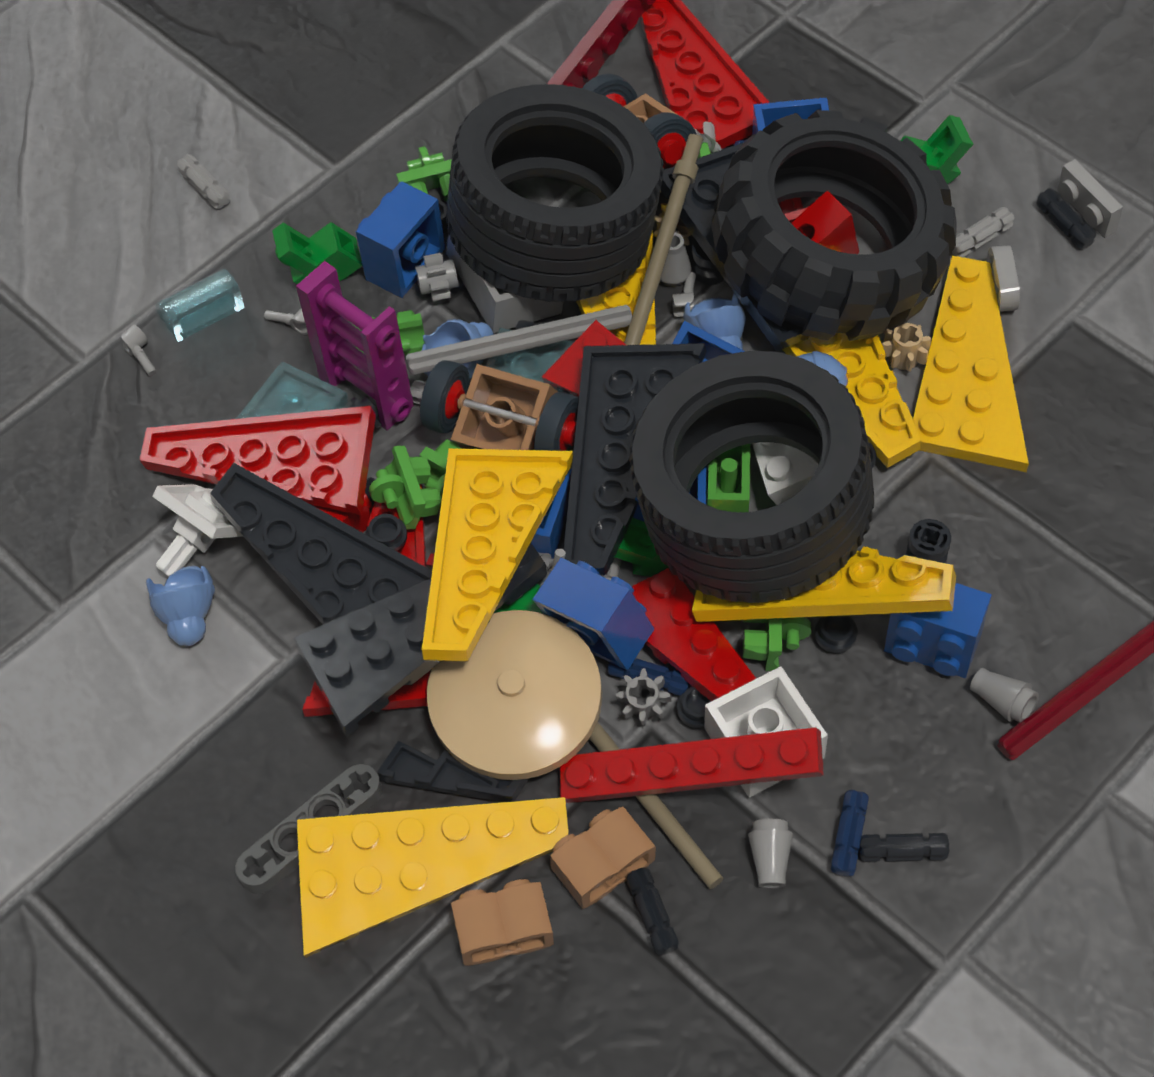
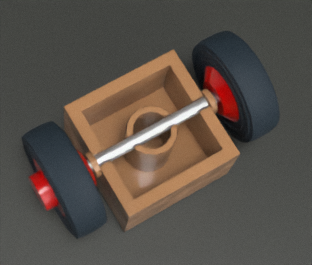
M598 75L582 87V89L612 99L630 110L647 126L661 151L664 170L675 166L677 160L682 159L689 134L697 135L690 122L647 94L638 98L631 84L617 75Z
M442 360L432 369L424 386L420 404V418L422 425L434 432L449 433L454 429L451 440L463 449L573 451L579 398L574 395L558 392L550 384L476 364L470 382L468 369L464 365L449 360Z

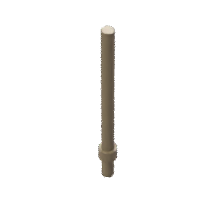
M689 134L682 159L676 162L672 174L675 181L624 341L626 345H640L686 194L689 185L695 182L699 169L696 162L703 143V138L699 135Z
M599 717L589 739L600 752L620 750L599 724ZM656 794L635 796L709 889L718 886L723 881L722 875Z

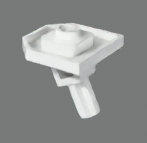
M195 484L156 487L152 497L179 515L173 527V530L178 535L156 563L157 568L168 577L183 568L197 549L205 553L216 538L243 536L212 502L210 492L213 489H206Z

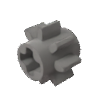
M441 253L423 256L425 265L415 267L421 295L431 293L433 302L451 298L449 289L459 287L453 259L443 261Z
M642 668L640 676L634 679L625 675L626 692L620 691L616 693L618 701L629 702L622 712L626 719L630 718L635 713L639 716L642 726H646L648 717L656 715L658 718L663 719L664 715L661 705L662 703L672 701L670 693L659 692L665 684L664 677L662 675L658 676L653 681L648 677L645 668ZM642 690H649L651 696L647 697L646 704L639 705L637 698L641 697Z

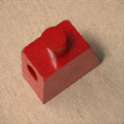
M829 191L822 194L791 222L803 235L824 247L843 253H860L852 214Z

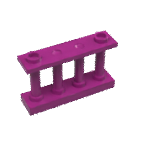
M324 261L296 285L320 383L332 390L341 381L348 380L376 401L380 423L382 424L381 427L388 431L397 421L404 420L412 407H414L396 311L389 306L376 319L370 317L342 297L337 270Z

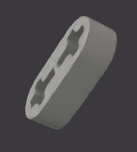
M1010 245L989 247L988 262L991 265L999 311L1018 310L1020 288L1012 248Z

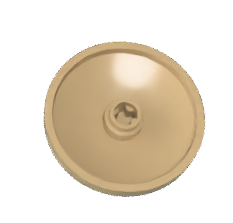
M525 610L502 611L493 613L468 661L442 660L432 668L427 688V705L438 738L446 750L462 765L492 778L504 780L528 779L546 774L562 766L586 744L596 727L600 715L602 685L598 666L590 648L565 623L538 612Z

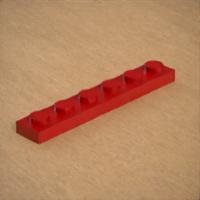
M817 727L577 754L560 766L561 798L565 797L566 803L824 776L821 731Z

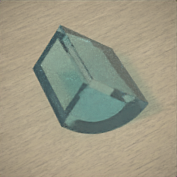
M222 269L156 303L158 314L178 342L245 308L238 283L226 269Z

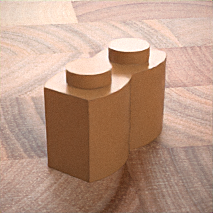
M624 807L614 811L610 809L602 811L592 819L589 824L590 828L577 836L569 834L559 840L553 847V853L550 855L551 869L582 909L593 905L619 884L627 881V874L641 867H647L655 860L656 846Z
M526 879L514 880L507 883L503 890L496 893H486L481 889L470 890L460 895L459 900L451 903L464 966L488 963L508 955L525 954L554 945L552 927L540 882L530 883Z

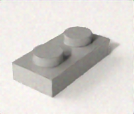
M1076 159L1064 164L1057 189L1063 200L1070 203L1084 217L1086 223L1094 227L1104 238L1117 232L1123 206Z

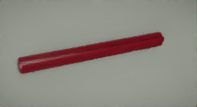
M1154 620L999 739L997 745L1000 752L1007 759L1015 760L1154 653Z

